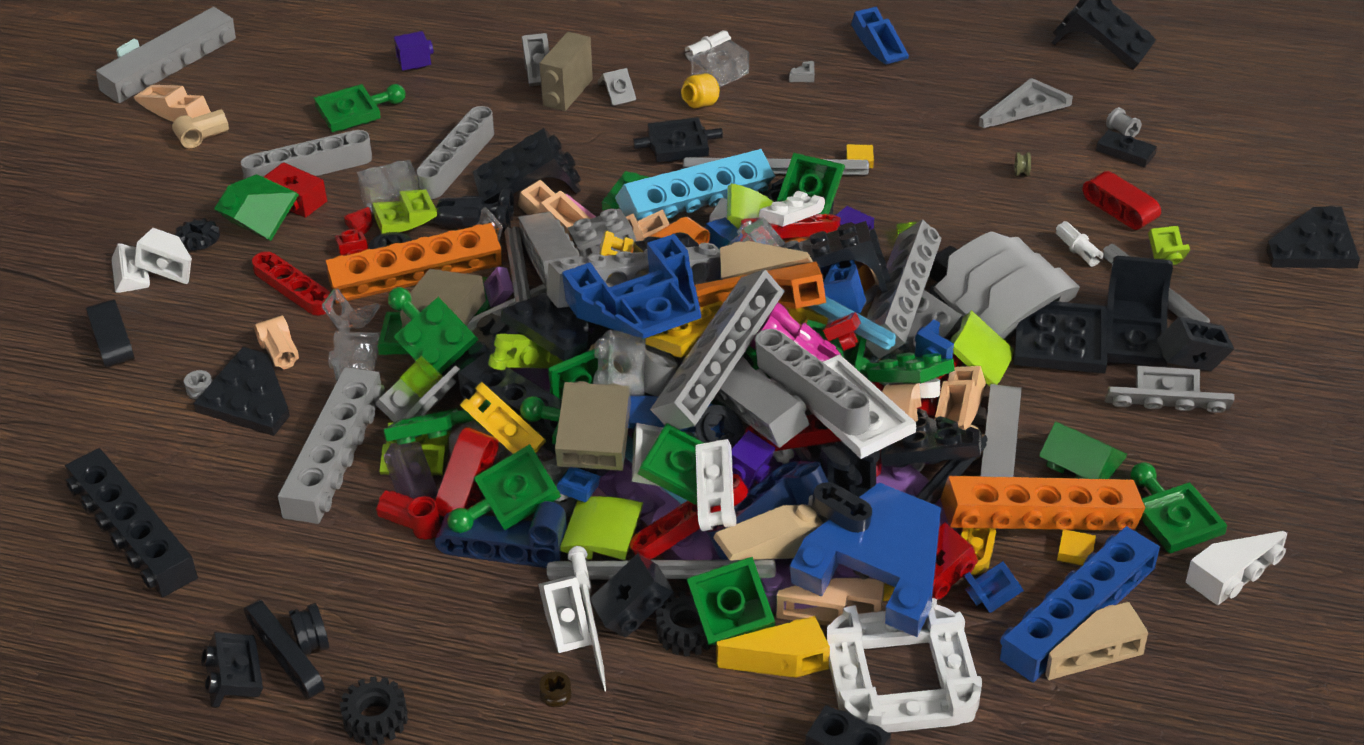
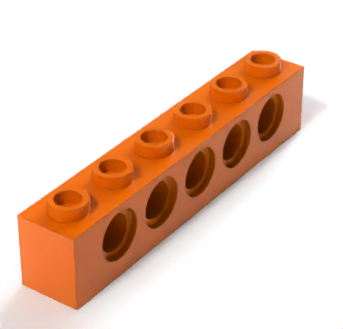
M492 223L478 224L457 231L451 230L439 235L420 237L417 240L394 243L390 246L367 249L359 253L346 256L341 255L326 260L328 279L336 304L388 292L396 287L406 288L417 285L429 269L466 274L502 265L501 247Z
M948 476L940 498L948 525L952 528L1122 530L1128 526L1135 531L1145 510L1134 480Z

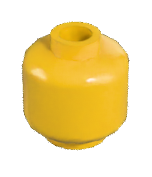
M698 74L689 76L684 81L681 94L683 100L690 107L701 108L714 105L717 102L720 87L717 80L711 74Z

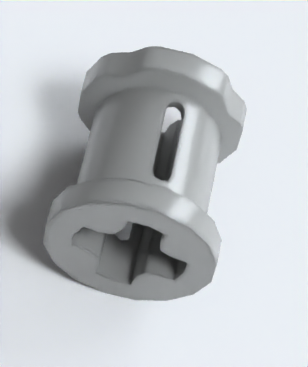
M1120 107L1115 108L1106 120V126L1109 129H1115L1125 136L1135 137L1142 126L1138 118H1131Z

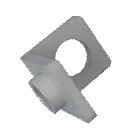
M627 68L603 73L598 80L599 86L606 85L612 106L636 100Z

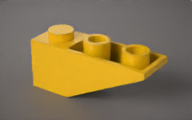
M815 616L796 619L790 623L716 642V664L718 668L794 678L829 669L830 646Z

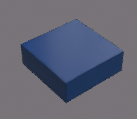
M570 467L557 483V489L560 494L587 502L599 486L600 476L576 467Z

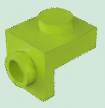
M1178 226L1153 228L1148 232L1154 259L1170 260L1173 265L1181 263L1190 251L1189 244L1183 245Z

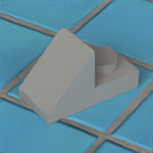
M547 33L522 36L523 57L529 87L541 85L539 63L550 52Z

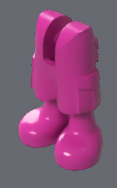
M777 302L757 332L758 334L765 329H776L822 362L840 354L835 345L826 339L824 340L806 323L800 325L789 315L787 309L779 302ZM754 337L749 346L756 350Z

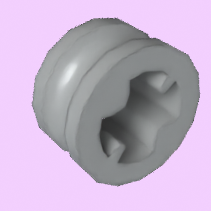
M196 370L187 374L184 378L187 395L192 399H198L212 383L211 375L204 370Z

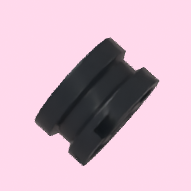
M316 603L307 605L305 610L299 611L296 608L288 611L289 616L292 618L290 621L297 645L306 656L310 655L312 650L315 649L320 651L329 649L326 630Z

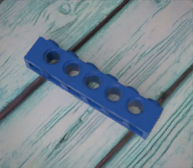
M1128 526L1123 528L1117 535L1112 534L1109 536L1103 548L1097 553L1092 552L1086 558L1082 567L1077 571L1072 570L1060 587L1056 590L1051 589L1038 607L1030 608L1017 626L1014 628L1009 627L1004 632L1000 640L1002 645L1000 661L1034 683L1046 672L1049 653L1097 610L1109 605H1117L1155 569L1160 546Z

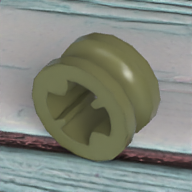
M1016 152L1014 162L1015 176H1019L1021 173L1025 174V176H1030V152H1026L1025 155Z

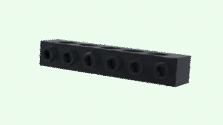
M485 353L458 372L459 390L464 399L467 398L469 400L477 391L475 388L482 381L546 440L542 446L556 456L552 435L558 422L544 418L536 422H529L522 417L520 405L527 397L535 396L540 398L545 406L561 409V399L508 367L505 370H497L488 365L490 356ZM579 468L596 474L600 478L610 471L606 469Z
M100 448L65 465L69 478L65 479V483L73 496H80V502L88 514L94 513L95 521L102 532L108 530L115 548L118 551L122 549L125 551V557L133 570L139 568L141 577L149 589L154 587L163 598L198 579L191 554Z

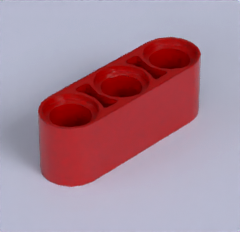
M1104 171L1083 184V194L1090 203L1131 229L1139 230L1161 215V207L1156 199L1110 171Z
M466 427L459 434L435 499L439 516L444 517L456 508L468 509L480 502L482 491L474 477L492 467L499 447L497 438L470 427Z

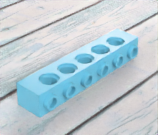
M762 149L626 183L622 186L615 199L625 217L634 213L637 221L663 209L667 219L680 212L692 213L702 206H716L721 198L727 199V187L731 183L757 192H765L769 188L768 185L774 179L775 174Z

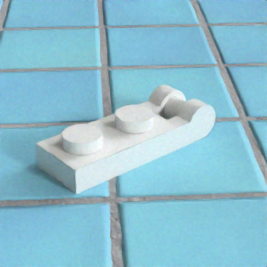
M797 191L793 197H787L785 201L772 202V205L760 209L759 220L784 227L821 213L825 205V199L817 195L810 197L805 192Z
M728 439L697 444V505L701 531L713 530V526L724 525L725 528L736 526L731 444ZM721 505V511L711 513V507Z

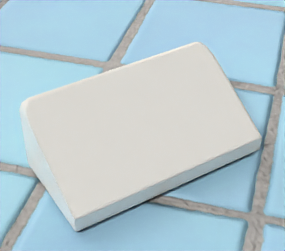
M118 243L112 256L114 286L117 293L148 288L150 286L148 271L134 266L136 247Z

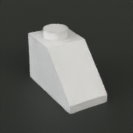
M152 228L137 242L134 266L187 284L190 277L192 258L178 236Z
M568 576L538 584L545 616L558 653L592 645L577 577Z

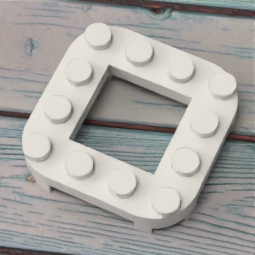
M932 598V608L918 637L885 624L886 611L858 614L856 605L843 608V614L828 625L829 666L839 710H843L868 724L877 725L889 733L955 726L974 720L980 701L982 678L976 674L964 632L965 619L960 611L955 614L950 609L937 605V599ZM929 643L941 689L877 696L876 688L872 687L864 649Z

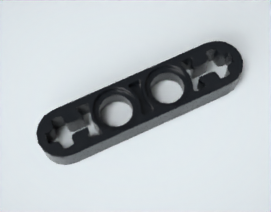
M259 599L244 607V613L250 626L307 699H310L323 692L325 687L318 671L264 602Z

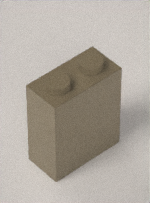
M567 32L539 63L543 106L566 111L593 80L591 37Z
M429 269L410 292L411 303L419 312L424 310L439 296L466 326L486 301L482 276ZM400 311L402 327L404 328L411 320L403 311Z
M584 381L564 383L555 445L557 466L623 471L631 409L630 386H622L616 383L608 385L589 384Z

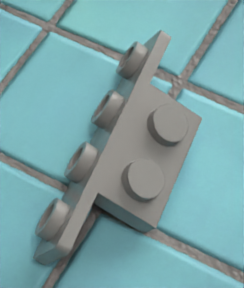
M1137 366L1136 388L1108 387L1105 402L1113 403L1117 407L1139 404L1144 405L1148 409L1172 406L1180 411L1205 408L1208 412L1221 413L1230 409L1234 402V394L1200 392V369Z

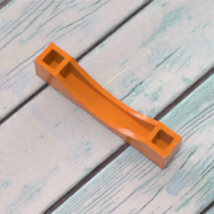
M817 261L767 271L785 291L778 301L785 308L797 309L826 303L823 277ZM747 275L694 285L699 306L703 307L719 301L724 302L740 278Z

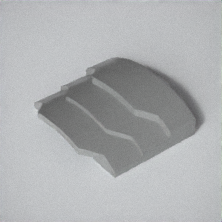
M991 231L972 240L949 256L947 276L934 287V291L963 317L972 310L1006 341L1014 335L1017 325L1021 320L1052 301L1069 302L1076 297L1080 286L1061 268H1054L1039 253H1034L1019 237L1009 238Z

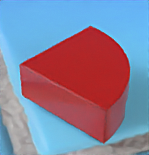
M369 207L344 216L345 224L349 229L362 230L363 234H366L372 227L373 219Z

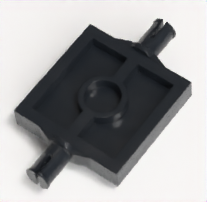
M699 117L648 123V137L633 138L634 149L650 147L655 154L657 162H671L686 157L699 158L709 156L708 140L723 139L722 128L706 130L701 125Z

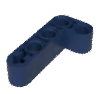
M794 461L776 468L748 491L746 498L742 502L734 506L736 524L783 505H808L809 496L813 495L815 487L820 483L829 482L821 464L816 461ZM724 525L713 526V530H708L706 533L719 559L729 560L713 538L716 532L726 528Z
M544 501L538 504L532 521L521 520L504 530L497 517L482 515L474 520L470 530L456 533L448 527L447 519L450 514L449 512L444 516L435 539L436 548L447 555L547 568L549 562L560 561L563 552L560 551V546L567 530L566 513L561 505L551 501Z

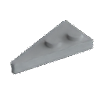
M1030 78L983 114L979 119V126L987 128L1072 105L1073 96Z

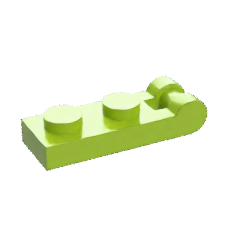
M497 334L494 341L496 349L494 353L490 354L488 365L497 370H505L506 367L550 368L563 361L525 335Z

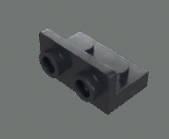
M214 632L209 646H204L201 655V664L207 670L205 692L210 693L211 707H219L224 695L259 697L263 690L255 636Z

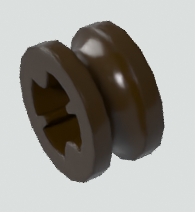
M555 671L547 673L541 678L539 682L540 698L545 705L553 708L561 707L570 701L572 696L571 681L566 674Z

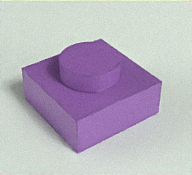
M496 267L484 282L490 307H496L504 303L514 292L513 283L510 280L507 268Z

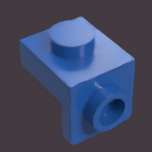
M934 319L917 331L915 335V357L922 358L923 355L932 353L941 354V358L953 357L954 343L939 336V321Z
M1004 561L977 579H974L970 571L964 575L970 584L965 590L976 606L983 602L990 613L1024 591Z

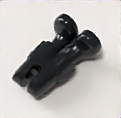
M512 188L501 190L498 201L494 203H484L482 196L440 198L436 207L437 216L433 218L435 224L445 228L458 227L460 229L470 228L478 224L492 223L494 229L504 232L507 227L511 228V221H513Z

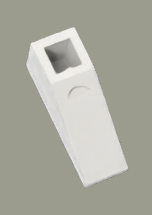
M1279 531L1213 543L1191 560L1186 583L1218 606L1228 597L1231 599L1236 597L1242 587L1250 580L1252 582L1256 581L1270 564L1276 565L1280 562L1286 552L1284 544L1287 533Z

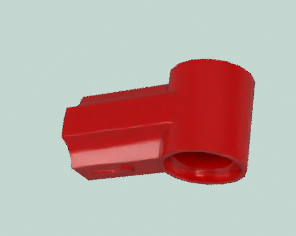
M387 490L379 497V503L376 508L379 517L411 528L415 537L427 540L437 536L441 521L434 499L427 496L414 499L395 491L389 492Z

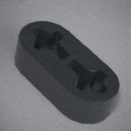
M820 483L815 487L812 507L817 513L851 532L859 533L869 528L872 518V507L868 502L834 483Z

